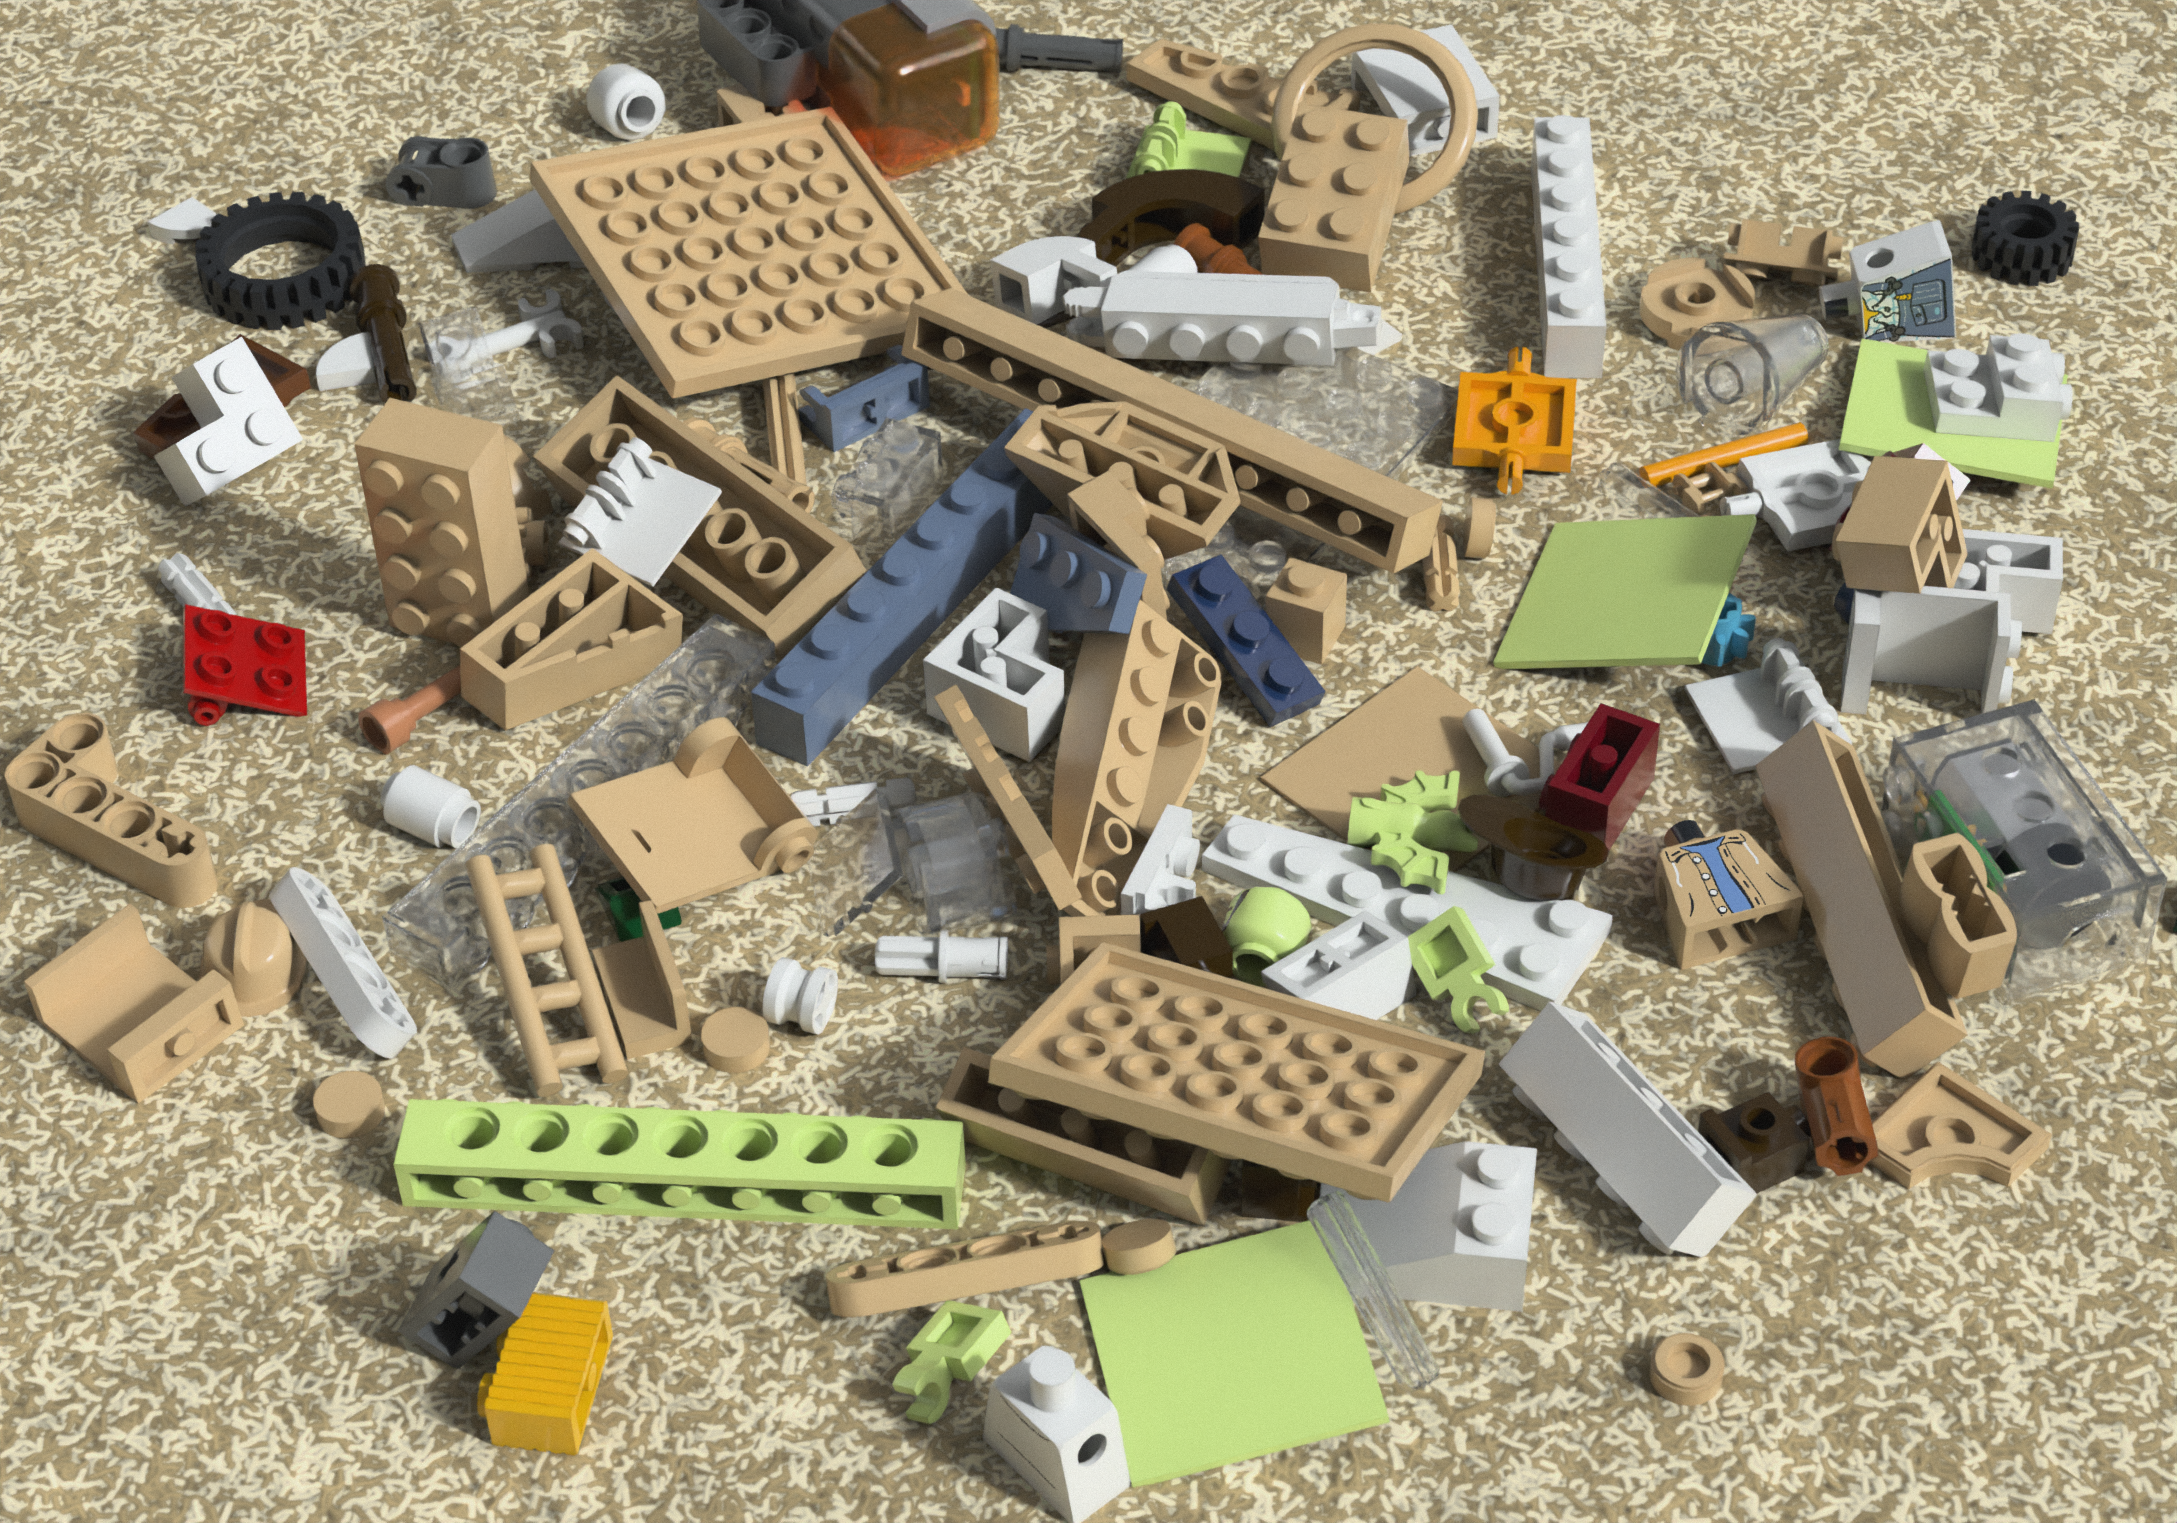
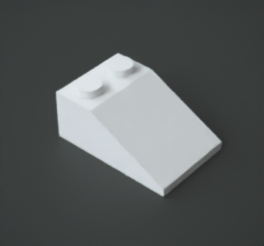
M1465 1141L1428 1149L1390 1203L1377 1199H1358L1348 1194L1344 1189L1321 1183L1317 1218L1326 1216L1350 1294L1523 1312L1537 1148Z

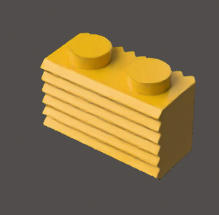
M533 1292L521 1317L497 1337L496 1349L500 1361L497 1362L496 1373L486 1372L480 1382L477 1411L479 1416L487 1418L492 1444L501 1447L507 1445L510 1448L521 1447L525 1450L536 1449L541 1452L550 1451L557 1454L564 1452L567 1455L573 1456L578 1454L613 1338L607 1301Z

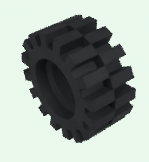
M2009 191L2002 194V200L1993 196L1987 200V206L1984 204L1980 206L1976 217L1971 247L1973 261L1979 260L1978 268L1985 272L1992 268V278L1999 281L2004 275L2009 276L2008 284L2017 286L2019 279H2027L2028 286H2038L2040 278H2043L2049 284L2056 281L2057 275L2063 277L2068 273V269L2072 267L2079 222H2076L2077 215L2073 210L2066 211L2067 204L2061 200L2050 204V195L2041 193L2039 199L2031 198L2032 191H2021V197L2015 198L2013 192Z

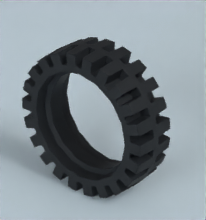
M293 191L289 199H283L282 192L269 193L270 201L262 202L259 196L247 199L248 207L243 208L238 203L227 207L228 217L218 213L211 219V227L204 226L201 230V240H196L195 257L206 302L208 305H212L213 311L221 317L226 314L227 321L236 325L245 320L246 327L258 330L263 322H267L269 330H282V324L285 321H290L293 329L305 326L304 318L308 316L315 323L326 319L325 309H329L334 313L339 312L345 308L344 299L353 301L349 292V280L352 274L359 268L366 266L364 247L357 221L355 222L353 214L348 209L343 211L342 204L334 200L327 204L325 196L314 194L308 201H306L304 192ZM287 241L311 242L333 251L320 265L299 275L275 280L248 278L229 270L244 255L266 245Z

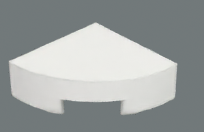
M191 197L149 220L150 234L154 239L167 244H175V239L200 238L201 230L204 226L211 227V219L217 214Z
M367 332L345 338L334 344L323 354L316 369L319 391L376 383L373 357Z

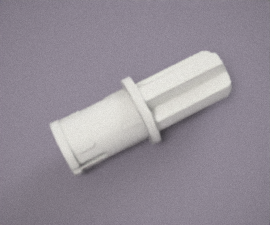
M941 930L940 937L882 936L878 938L875 945V967L881 975L939 976V983H947V977H983L1006 980L1008 937L949 936L948 930Z

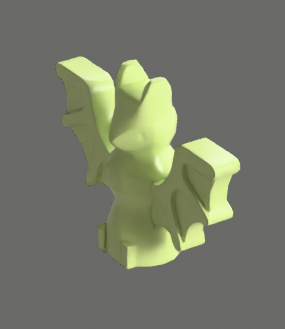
M1417 770L1413 779L1404 785L1391 786L1389 784H1382L1380 800L1353 797L1349 819L1348 844L1360 848L1372 846L1371 864L1385 865L1392 868L1399 875L1401 886L1407 887L1410 884H1420L1433 888L1437 894H1445L1449 857L1442 852L1448 850L1471 852L1477 850L1478 839L1472 835L1473 832L1461 821L1459 814L1450 811L1456 808L1460 772L1454 770L1449 772L1448 775L1431 776L1425 775L1421 770Z

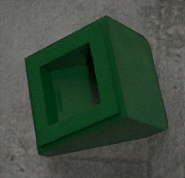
M622 876L597 884L598 887H595L596 894L618 939L624 942L643 937L639 903L642 900L626 879ZM678 907L657 914L663 930L681 925L682 923Z

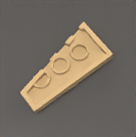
M1161 38L1127 62L1128 81L1169 101L1176 102L1192 112L1238 134L1252 138L1253 141L1274 150L1271 121L1274 100L1282 80L1268 76L1269 67L1251 62L1247 65L1223 64V56L1221 54ZM1313 80L1307 88L1302 103L1357 112L1360 109V92L1342 87L1337 95L1319 90L1318 80Z
M954 685L934 696L972 766L971 769L965 771L962 775L997 835L1000 836L1014 863L1019 867L1033 894L1035 895L1046 889L1059 911L1081 899L1082 896L1057 849L1028 801L1022 795L1003 760L998 756L977 717H974L958 686Z

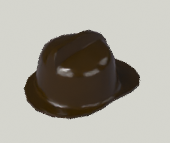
M1471 795L1461 799L1457 809L1461 821L1474 834L1491 844V864L1501 884L1510 891L1524 897L1538 900L1575 901L1586 869L1595 868L1605 863L1609 855V850L1605 843L1592 834L1562 825L1509 799L1492 795Z

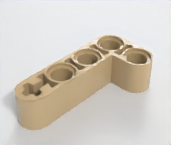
M75 713L65 716L16 756L6 767L4 776L19 825L31 834L177 908H191L201 905L216 892L218 880L205 832L198 826L113 784L117 778L118 767L106 724L98 715Z

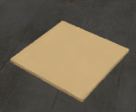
M1419 666L1412 669L1261 776L1263 783L1347 843L1352 798L1366 797L1380 800L1382 784H1389L1391 786L1404 785L1413 779L1417 770H1421L1425 775L1431 776L1448 775L1449 772L1454 770L1460 772L1456 808L1450 810L1455 814H1458L1457 809L1463 798L1471 795L1496 796L1490 792L1485 784L1484 775L1487 766L1462 723L1463 717L1467 712L1480 708ZM1486 713L1509 755L1522 758L1529 769V779L1540 778L1539 748ZM1554 759V774L1556 773V771L1558 770V768H1559L1560 765H1561V763H1559V762H1558L1557 760H1555V759ZM1513 794L1501 798L1509 799L1537 812L1539 811L1541 794L1528 796ZM1472 833L1478 839L1477 850L1471 852L1443 851L1442 853L1447 854L1449 857L1448 871L1457 872L1488 849L1491 844ZM1372 846L1365 847L1364 849L1372 851Z

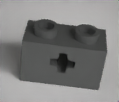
M496 1211L492 1212L433 1265L398 1332L451 1367L460 1369L521 1317L555 1250L535 1238L531 1230L522 1223L507 1219Z

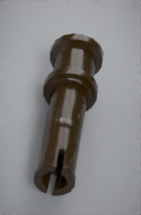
M369 264L359 268L352 274L349 280L350 295L354 302L358 304L355 312L356 324L360 332L368 333L379 385V395L382 402L386 403L389 398L404 401L403 387L405 388L407 398L411 402L417 394V388L413 381L402 329L407 322V312L402 301L397 298L400 291L399 278L396 272L388 266Z

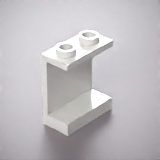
M1923 586L1920 594L1855 588L1842 668L1841 712L1866 714L1872 680L1981 690V725L1994 726L1998 703L2009 704L2011 698L2013 667L2005 666L2007 658H2018L2021 645L2022 621L2011 619V593Z

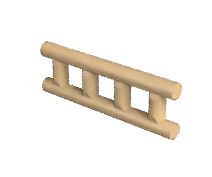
M541 844L534 847L529 852L533 865L531 869L497 875L495 874L491 858L488 855H477L470 858L465 863L466 871L537 1095L542 1097L551 1096L563 1088L559 1075L560 1070L595 1063L598 1065L604 1083L611 1084L625 1079L628 1076V1069L555 847L552 844ZM542 893L551 924L513 930L504 900ZM560 949L570 980L531 987L522 956ZM578 1006L588 1037L550 1045L540 1013Z

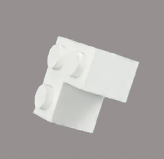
M240 337L171 377L202 429L156 454L154 457L182 504L188 506L297 444L303 438L243 338Z
M1962 529L1968 555L1953 588L2011 593V619L2022 621V632L2052 634L2063 581V538Z
M996 587L923 659L927 714L948 724L934 696L957 685L974 717H977L986 732L991 744L1031 762L1062 729L1065 714L1064 671L1049 663L1047 610Z

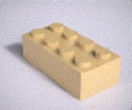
M389 398L354 443L389 625L409 635H424L463 647L530 596L503 428L501 424Z

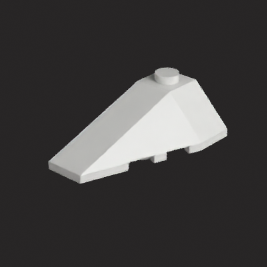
M536 189L451 234L452 242L466 273L533 270L540 263L570 262V268L586 267Z

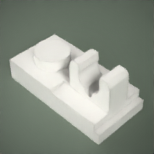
M1167 804L1121 892V915H1139L1140 921V914L1196 898V883L1193 880L1180 877H1190L1199 856L1200 842L1198 839L1192 838V810Z

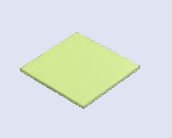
M1861 338L1838 450L1869 456H1883L1888 451L1896 452L1924 443L1943 459L1948 460V463L1960 472L2053 489L2062 424L2061 419L2059 420L2054 442L1936 433L1924 375V365L1928 350ZM2064 374L2062 384H2067V374Z
M1755 514L1555 523L1493 661L1494 667L1501 669L1701 664L1757 523Z
M1326 1216L1177 1254L1162 1267L1149 1272L1123 1275L1112 1271L1079 1280L1108 1395L1118 1412L1132 1488L1164 1482L1390 1422Z

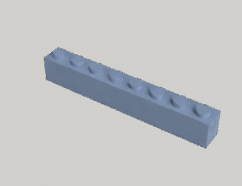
M1025 408L751 691L756 744L808 767L1029 531L1034 513L1045 514L1051 508L1053 503L1006 456L1004 450L1007 443L1034 411Z

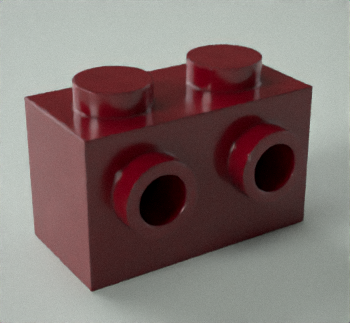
M1600 703L1582 733H1577L1573 738L1567 755L1556 773H1552L1547 778L1540 795L1539 810L1546 812V817L1562 825L1592 834L1603 841L1610 851L1654 780L1660 723Z

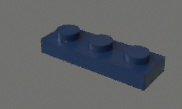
M1222 554L1172 574L1167 591L1269 727L1293 718L1321 703L1326 691Z

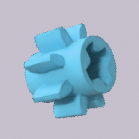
M1730 593L1728 594L1701 663L1722 667L1723 664L1733 660L1735 656L1742 659L1747 657L1748 643L1754 637L1756 617L1750 614L1741 615L1742 600Z

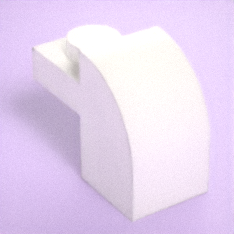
M1055 236L1035 239L1020 244L990 259L996 307L1036 325L1065 310L1062 295H1065L1069 289L1080 288L1081 286L1083 288L1088 286L1109 287L1111 278L1117 275V268L1096 258L1095 242L1079 237Z

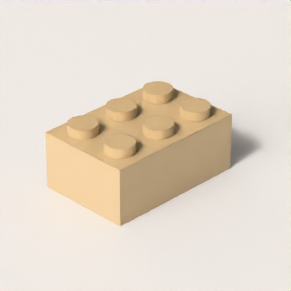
M1303 103L1298 104L1258 236L1261 267L1264 275L1330 277L1341 288L1365 292L1372 291L1410 161L1407 120Z

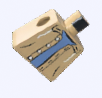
M1684 820L1676 823L1666 832L1664 836L1666 848L1657 855L1654 896L1677 964L1681 970L1797 939L1803 895L1798 887L1747 831L1735 829L1706 837L1696 821Z

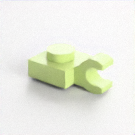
M950 1300L945 1301L906 1347L912 1363L904 1366L898 1372L892 1384L897 1392L917 1396L915 1402L905 1412L908 1419L932 1424L942 1416L948 1404L949 1389L953 1378L971 1381L1011 1334L1002 1311Z

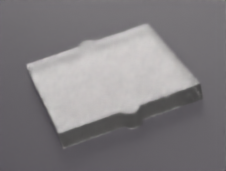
M874 789L846 816L840 815L837 818L836 825L813 846L814 853L807 862L823 935L829 938L836 937L862 912L869 913L873 902L904 875L885 793Z

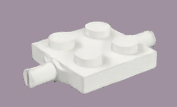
M1840 439L1740 458L1737 476L1747 485L1748 493L1722 497L1720 500L1721 515L1755 514V516L1763 518V520L1768 522L1787 552L1832 543L1836 522L1843 511L1852 503L1855 484L1858 481L1864 480L1871 462L1858 453L1838 450Z

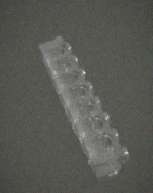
M714 614L382 916L391 959L450 992L468 975L479 973L489 961L492 950L466 871V861L477 855H488L491 858L496 875L531 869L533 865L529 852L538 845L552 844L555 847L567 887L569 888L581 869L597 854H605L568 805L569 795L673 761L683 740L695 728L711 719L718 717L728 718L737 728L739 721L753 709L751 691L777 665L774 641L725 617ZM542 893L504 900L513 930L528 927L534 913L545 904Z

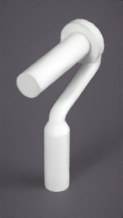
M1470 710L1464 715L1462 720L1467 733L1487 766L1484 775L1487 788L1492 794L1501 797L1513 794L1518 796L1541 794L1547 778L1554 773L1553 748L1567 751L1575 735L1582 733L1588 723L1559 726L1554 731L1542 736L1539 743L1540 778L1529 779L1527 765L1522 758L1509 755L1483 710Z

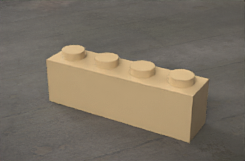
M963 1047L935 1109L943 1121H963L965 1142L1196 1224L1205 1225L1231 1165L1229 1159L1215 1155L1208 1148L1178 1139H1159L1147 1134L1144 1129L1118 1121L1089 1118L1081 1114L1078 1109L1045 1099L1030 1100L1017 1095L1014 1090L988 1083L990 1059L992 1056Z

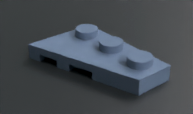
M1034 513L1029 532L1024 536L1020 546V561L1010 594L1047 610L1048 632L1063 633V631L1099 634H1129L1147 574L1055 516Z

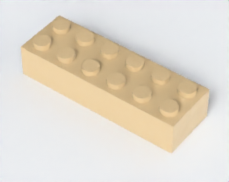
M618 375L533 456L558 496L575 509L586 496L585 490L589 485L600 487L596 480L597 474L600 471L611 472L607 466L618 453L617 447L620 443H629L633 437L641 439L650 446L652 453L648 458L722 490L721 495L662 575L777 662H780L867 572L852 544Z

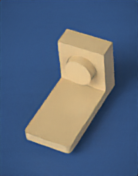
M1139 915L1059 917L1060 944L1046 945L1048 985H1061L1102 942L1140 952Z

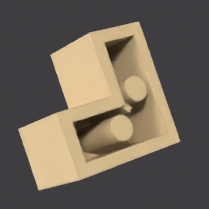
M1874 456L1864 480L1858 481L1855 484L1852 494V506L1844 523L1837 524L1833 533V557L1836 561L1841 562L1847 588L1920 594L1923 586L1954 587L1968 553L1948 460Z

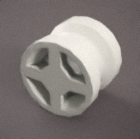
M781 957L773 966L764 991L763 1016L765 1020L778 1025H782L787 1021L799 1023L803 1031L817 1035L822 1033L833 1013L838 990L836 971L821 966L813 971L802 969L798 961Z

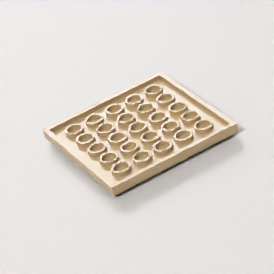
M832 107L531 162L530 182L672 399L885 353L887 349L895 345L903 346L911 301L949 288L967 294Z

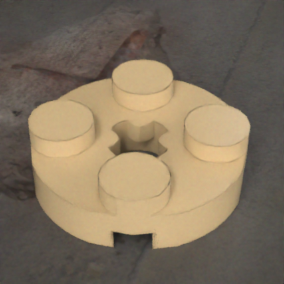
M1681 258L1665 262L1655 267L1648 274L1647 285L1645 287L1642 286L1639 308L1641 319L1654 334L1666 339L1667 345L1677 351H1693L1698 347L1721 345L1743 337L1749 333L1751 328L1755 290L1750 280L1741 271L1724 263L1722 272L1705 268L1706 259Z

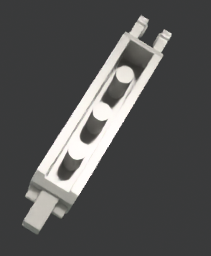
M1123 271L1111 278L1109 287H1075L1074 289H1069L1065 295H1062L1066 314L1078 317L1073 318L1066 325L1069 339L1089 347H1105L1106 355L1112 358L1333 366L1337 352L1351 350V347L1377 346L1382 332L1381 307L1349 303L1348 300L1340 299L1339 284L1330 277Z

